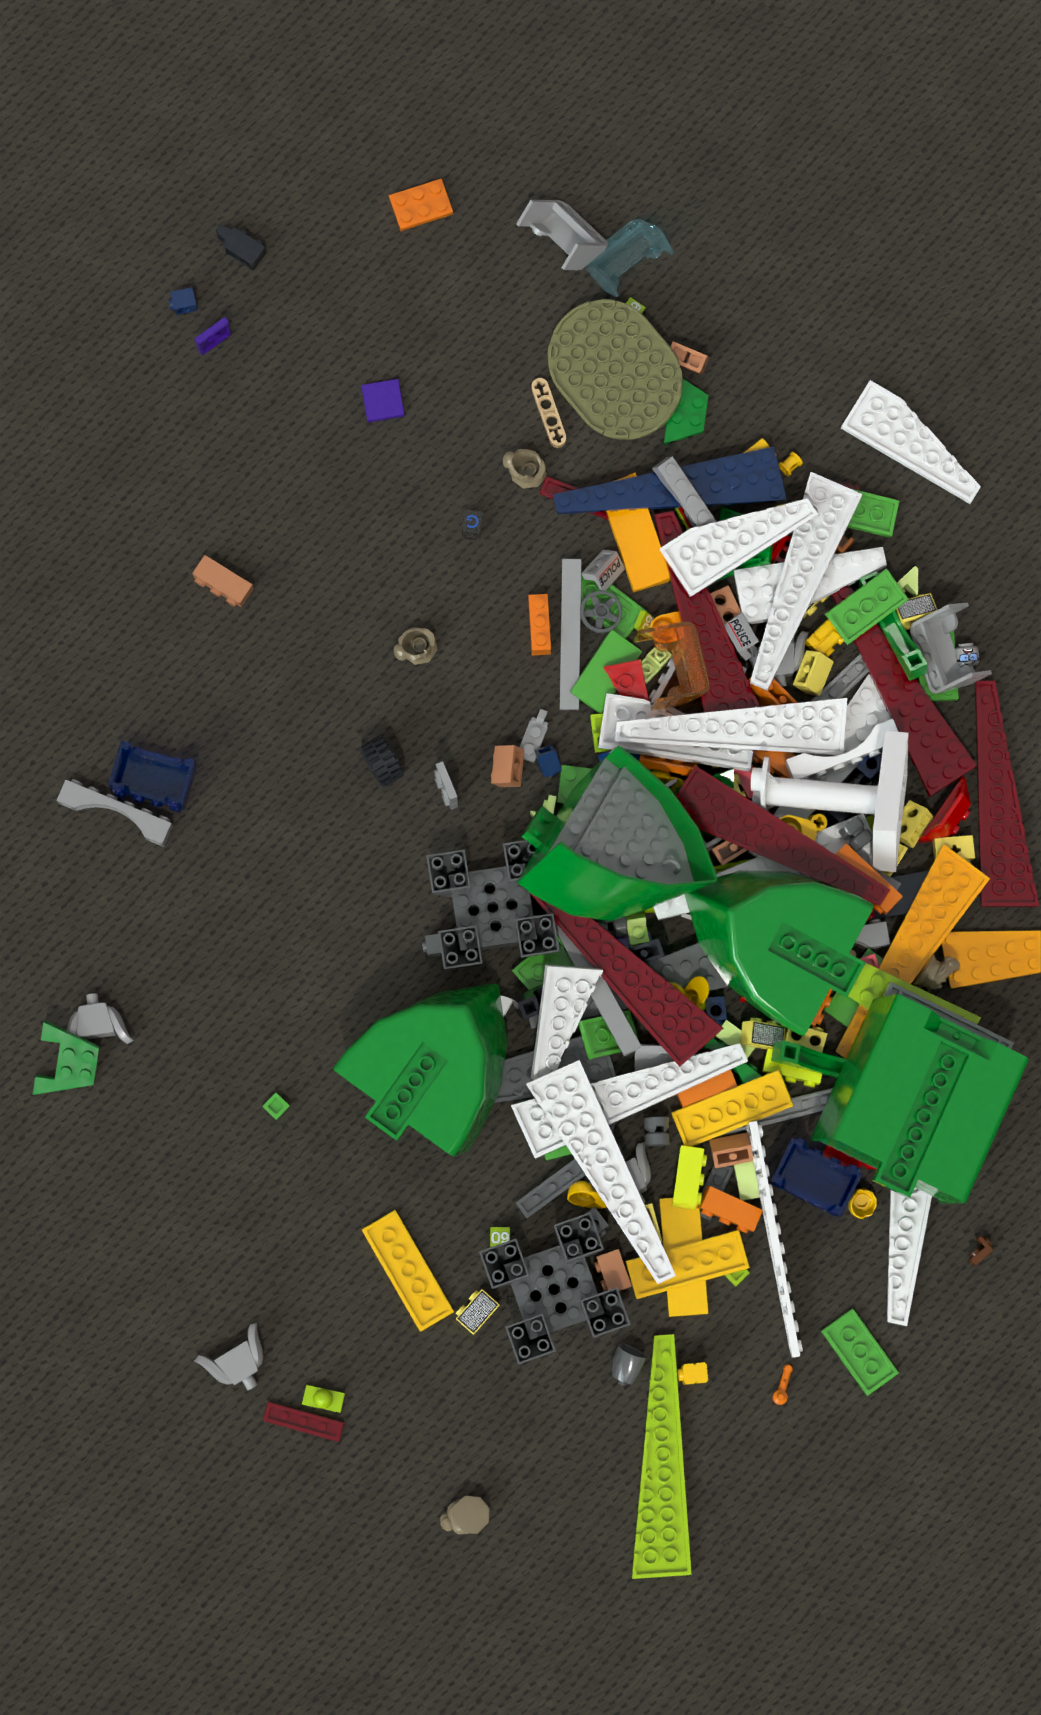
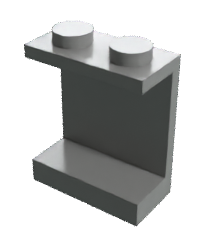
M640 1044L641 1048L635 1051V1071L673 1062L670 1055L660 1044Z

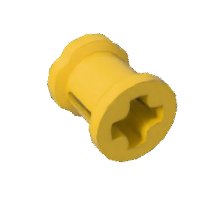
M791 452L790 456L784 462H780L778 466L789 477L791 472L796 467L801 466L803 462L796 453Z
M822 814L810 815L806 818L815 825L816 831H822L827 826V819Z

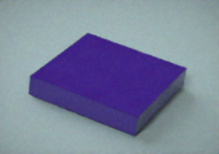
M225 317L195 338L197 350L201 355L206 354L231 336L230 325Z
M398 379L361 385L367 422L404 417Z

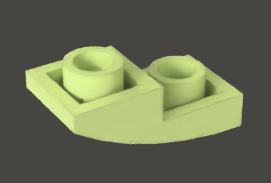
M660 643L641 661L646 684L673 656Z
M727 1020L722 1025L724 1029L715 1036L728 1046L741 1042V1030ZM741 1045L748 1059L755 1047Z
M753 1161L734 1165L740 1200L760 1198Z

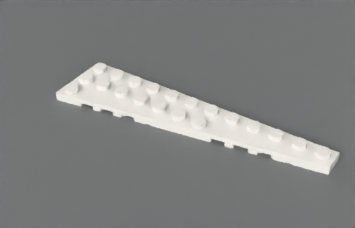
M739 1043L692 1056L681 1067L674 1061L591 1083L590 1085L608 1125H611L748 1062ZM536 1099L511 1105L535 1159L566 1145Z
M757 1121L749 1122L746 1125V1130L752 1148L760 1201L790 1354L792 1358L799 1357L803 1349L801 1340H797L796 1336L799 1328L797 1320L794 1321L792 1313H795L793 1301H790L789 1298L791 1287L789 1281H786L787 1267L786 1263L782 1260V1254H785L783 1242L779 1243L778 1235L781 1234L779 1223L775 1222L777 1209L775 1203L772 1204L771 1196H773L772 1185L768 1184L769 1168L764 1162L766 1153L764 1145H761L760 1140L763 1136L762 1126L757 1124Z

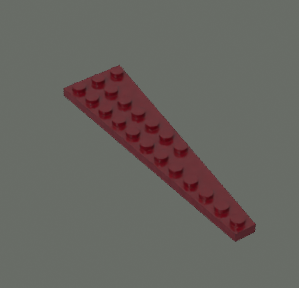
M673 511L654 516L662 547L683 534ZM665 559L704 713L760 707L707 588L690 597Z
M847 585L831 594L835 605L850 596L854 591L850 585ZM875 624L853 640L864 664H866L870 672L869 675L890 718L894 720L898 732L908 733V753L919 773V778L928 796H933L977 767L976 763L916 679L909 681L879 626Z
M976 681L980 871L990 878L980 892L981 907H1039L995 681Z
M694 766L676 795L681 805L702 831L836 888L856 894L878 906H881L890 892V889L697 766Z
M532 895L548 914L554 913L555 923L594 968L603 970L601 975L603 979L679 1067L724 1029L594 919L569 915Z

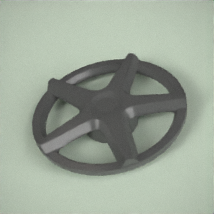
M594 591L588 594L582 601L580 616L583 623L590 630L596 633H605L613 630L619 624L622 617V607L619 600L613 594L607 591ZM596 594H606L612 598L603 604L600 603ZM591 597L594 609L584 611L585 603ZM615 602L619 608L618 617L609 612L610 607ZM585 617H596V628L591 626ZM604 619L615 622L613 626L601 629Z

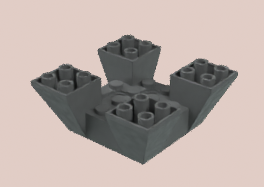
M528 841L503 843L505 867L468 872L465 849L426 855L432 894L452 898L457 926L455 929L438 931L444 970L483 964L481 951L518 945L521 958L560 952L554 913L533 916L530 892L517 883L537 849ZM487 886H493L495 892L487 894L484 889ZM509 902H515L517 908L510 910L506 905ZM490 905H496L498 911L491 913L487 908ZM475 907L479 910V913L476 916H472L468 913L469 909ZM498 923L501 929L498 932L492 931L490 928L492 924Z
M591 1212L555 1224L554 1229L559 1246L523 1258L517 1239L479 1251L491 1288L495 1289L511 1285L523 1321L505 1327L518 1365L556 1352L550 1333L586 1321L593 1338L631 1325L618 1287L599 1294L595 1288L585 1258L604 1250ZM544 1266L552 1267L553 1274L551 1276L543 1275L542 1268ZM569 1278L577 1279L578 1286L576 1288L568 1287L567 1280ZM550 1285H558L560 1292L557 1295L550 1294L548 1290ZM533 1291L541 1293V1299L537 1302L532 1301L530 1298V1294ZM556 1304H565L566 1312L563 1314L557 1313L555 1310Z

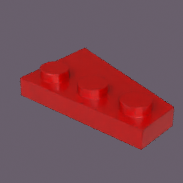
M641 659L603 666L619 695L649 701Z

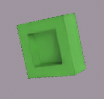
M275 1093L262 1107L278 1120L290 1106Z

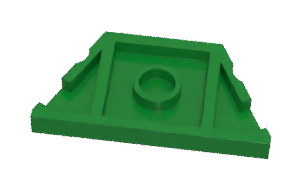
M684 379L679 405L666 424L664 445L686 439L692 435L702 434L704 431L708 395Z

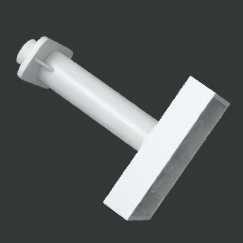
M885 731L878 786L773 777L770 774V758L764 757L763 768L752 769V802L768 812L773 806L873 814L875 815L873 825V869L896 872L908 775V733Z

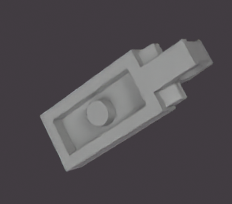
M540 709L537 718L532 717L520 745V748L524 749L523 760L531 763L535 762L534 750L540 749L548 729V722H545L547 711Z

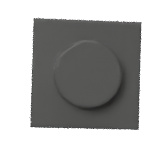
M439 934L425 936V941H422L423 953H427L428 957L441 956Z

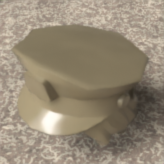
M518 449L515 453L509 451L503 456V465L509 469L512 481L523 489L538 487L546 478V465L535 451Z
M410 628L399 637V644L394 646V655L398 660L404 661L407 659L414 665L430 662L438 651L436 637L426 628Z
M931 955L912 984L918 988H927L928 993H930L931 989L942 988L941 983L946 982V978L960 968V963L956 958L950 956L945 957L944 961L939 962L934 955Z
M464 1496L448 1506L447 1512L441 1515L440 1525L444 1530H453L457 1534H478L489 1523V1507L481 1497Z

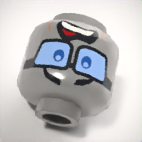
M973 643L958 644V647L955 648L957 664L961 667L978 665V647L973 646Z

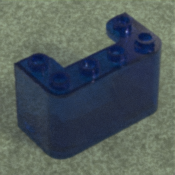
M121 741L108 783L114 795L123 798L128 795L133 797L134 801L142 803L144 800L150 801L151 805L156 807H162V805L169 806V809L175 812L185 810L198 767L196 761L186 758L182 762V759L179 757L176 759L142 750L141 747L136 748L130 746L131 743Z
M798 1137L796 1139L792 1138L770 1183L840 1218L861 1179L862 1173L859 1172L860 1169L852 1164L842 1166L840 1165L841 1161L830 1157V1159L824 1157V1153L815 1148L810 1150L806 1146L807 1142Z

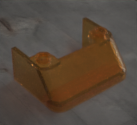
M684 621L638 630L634 637V643L653 639L657 650L661 652L671 651L680 685L671 688L667 697L656 699L651 706V711L680 706L708 692L710 682L697 630L693 623Z

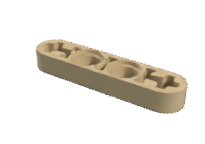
M537 378L532 382L531 387L550 444L555 448H561L566 443V434L547 381L543 378ZM538 383H540L541 386H544L543 396H541L539 389H535ZM548 400L551 403V407L543 409L540 405L541 402ZM554 417L557 420V424L549 426L546 422L547 419ZM556 429L558 436L563 437L561 438L560 443H558L557 440L553 441V439H555L554 430Z

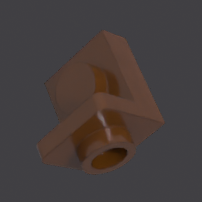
M979 1236L975 1239L983 1249L981 1250L978 1247L970 1254L972 1258L969 1262L973 1267L993 1251L991 1248L993 1245L986 1237L982 1238Z

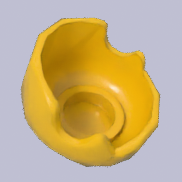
M866 1188L853 1191L848 1198L850 1212L860 1219L871 1216L877 1206V1198L874 1193Z

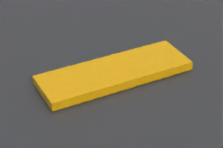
M777 1070L672 1112V1116L684 1146L692 1147L745 1126L749 1122L763 1119L793 1107L794 1104L780 1070Z
M673 1198L659 1199L664 1250L702 1240L700 1209L697 1208L699 1204H696V1209L693 1210L673 1207ZM706 1280L667 1291L669 1317L708 1314Z
M396 1210L362 1229L420 1332L454 1312Z
M739 1230L665 1250L676 1276L659 1284L640 1257L626 1261L636 1299L750 1268Z

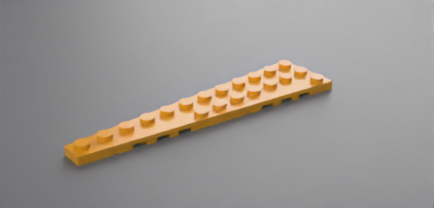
M943 844L878 969L911 984L990 878ZM859 1005L835 1051L845 1059H847L868 1012L862 1005Z
M1041 931L950 932L941 943L943 957L950 956L956 958L960 963V968L948 976L950 989L1041 973Z

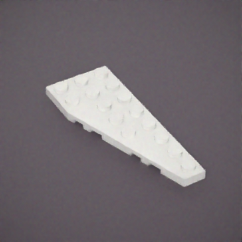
M871 380L869 381L841 426V429L971 504L981 486L959 465L953 455L951 456L946 447L927 426L925 427L902 398Z
M807 498L763 511L691 528L659 550L689 596L692 597L816 517L818 513Z
M883 547L834 554L811 603H815L839 591L841 588L855 583L861 577L885 568L887 564ZM784 562L734 570L741 613L744 614L749 624L768 622Z
M606 693L598 748L613 750L619 745L628 753L750 772L753 751L749 749L615 741V728L618 721L674 715L666 712V709L662 707L658 708L651 705L645 699Z

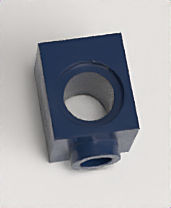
M192 287L170 292L172 297L168 299L170 309H174L176 315L198 311Z
M552 744L534 750L540 771L544 777H552L559 771H562L556 750Z
M880 754L871 758L869 755L865 756L855 767L854 771L859 775L863 774V779L869 782L880 770L882 756ZM866 762H874L876 768L869 769L866 766Z
M725 997L707 998L705 1013L720 1025H723L722 1022L727 1020ZM717 1007L720 1009L721 1014L713 1016L710 1009Z

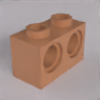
M672 342L671 349L678 358L680 366L703 375L709 357L681 344Z
M729 585L710 593L723 624L727 623L723 619L724 615H731L732 618H735L741 614V610ZM722 598L725 601V603L723 605L716 604L715 599Z

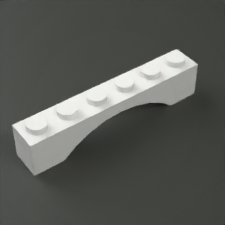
M891 719L875 725L863 743L845 754L820 757L802 753L787 759L785 766L790 778L809 780L810 777L815 775L816 778L826 775L828 770L834 769V771H838L845 767L844 764L849 762L852 764L861 762L863 760L862 757L867 755L870 758L879 755L880 750H883L885 731L898 732L894 720Z

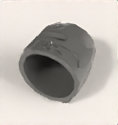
M623 1342L618 1344L612 1360V1376L619 1380L618 1384L623 1386L626 1383L634 1384L642 1371L646 1355Z

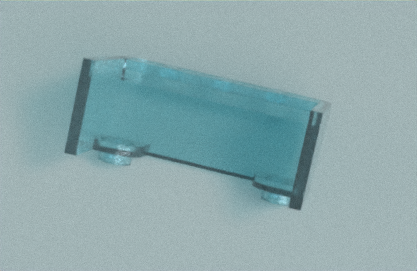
M635 219L607 239L608 246L605 251L589 263L585 269L605 292L617 297L619 296L616 290L620 283L619 276L644 257L655 259L661 255L662 251L671 255L674 251L660 228L641 219Z

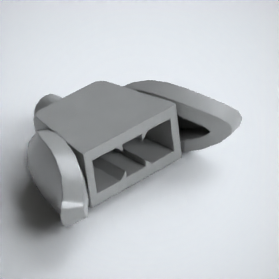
M802 631L797 636L795 644L794 642L790 644L774 676V679L783 688L787 687L786 677L792 676L800 668L809 632ZM754 645L748 649L752 655L749 661L753 669L760 647L757 649Z
M98 994L86 995L87 1005L78 1007V1011L74 1012L70 1017L67 1031L85 1040L116 1036L117 1034L126 1044L134 1041L128 1034L120 1013L114 1007L107 1006L106 1003H99Z
M645 1142L637 1144L636 1159L632 1158L626 1162V1165L645 1204L646 1201L641 1193L647 1190L646 1186L651 1179V1169L645 1152ZM587 1176L583 1178V1180L592 1184Z
M257 1323L250 1324L248 1341L243 1342L214 1361L208 1357L198 1355L194 1362L203 1366L216 1380L223 1384L233 1383L236 1385L242 1381L247 1391L257 1386L258 1384L252 1374L259 1370L258 1368L263 1362V1350L258 1336Z

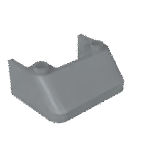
M530 200L517 222L518 226H530L533 229V233L538 236H549L569 255L561 267L563 270H582L603 253L608 246V242L571 206L560 200Z
M968 603L948 604L915 621L910 627L912 640L920 649L928 664L925 678L929 690L934 694L970 685L992 674L991 670L975 672L971 666L961 667L957 664L950 632L954 631L958 625L956 613L968 607Z

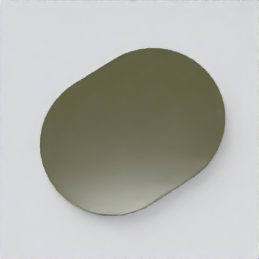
M610 299L586 302L568 312L556 326L548 347L550 375L561 394L592 429L609 438L634 440L656 432L669 421L676 411L682 396L683 375L681 366L671 347L637 309L623 302Z

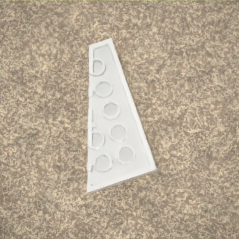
M545 965L531 1073L532 1080L557 1070L564 1050L570 1043L571 1035L575 1032L587 1007V1001L591 993L594 992L595 984L599 976L601 977L602 969Z

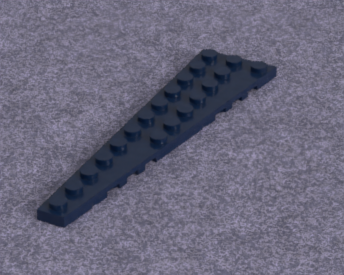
M774 446L680 467L706 506L787 501ZM655 472L553 494L557 514L630 511L647 508H682Z

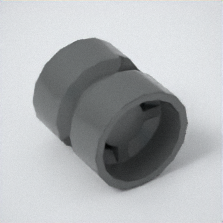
M858 816L838 831L844 840H849L848 845L855 852L873 840V834L869 829L863 828L864 823Z
M625 917L613 921L597 919L598 924L615 938L627 937ZM612 922L613 930H608L607 923Z
M669 1117L644 1118V1129L647 1131V1134H645V1146L670 1145V1134L667 1133Z

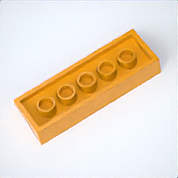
M636 472L618 480L636 477ZM648 508L630 511H606L633 592L669 582L670 577L665 558L659 550L661 545Z

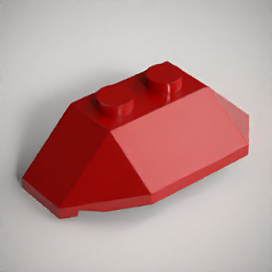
M964 777L957 783L918 840L919 843L932 842L934 838H946L950 835L954 837L960 828L957 825L961 819L965 821L970 814L968 808L971 803Z

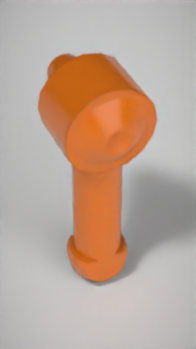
M786 1364L783 1367L784 1371L779 1388L772 1395L773 1402L777 1405L784 1404L788 1399L786 1389L790 1375L793 1372V1367L790 1364Z

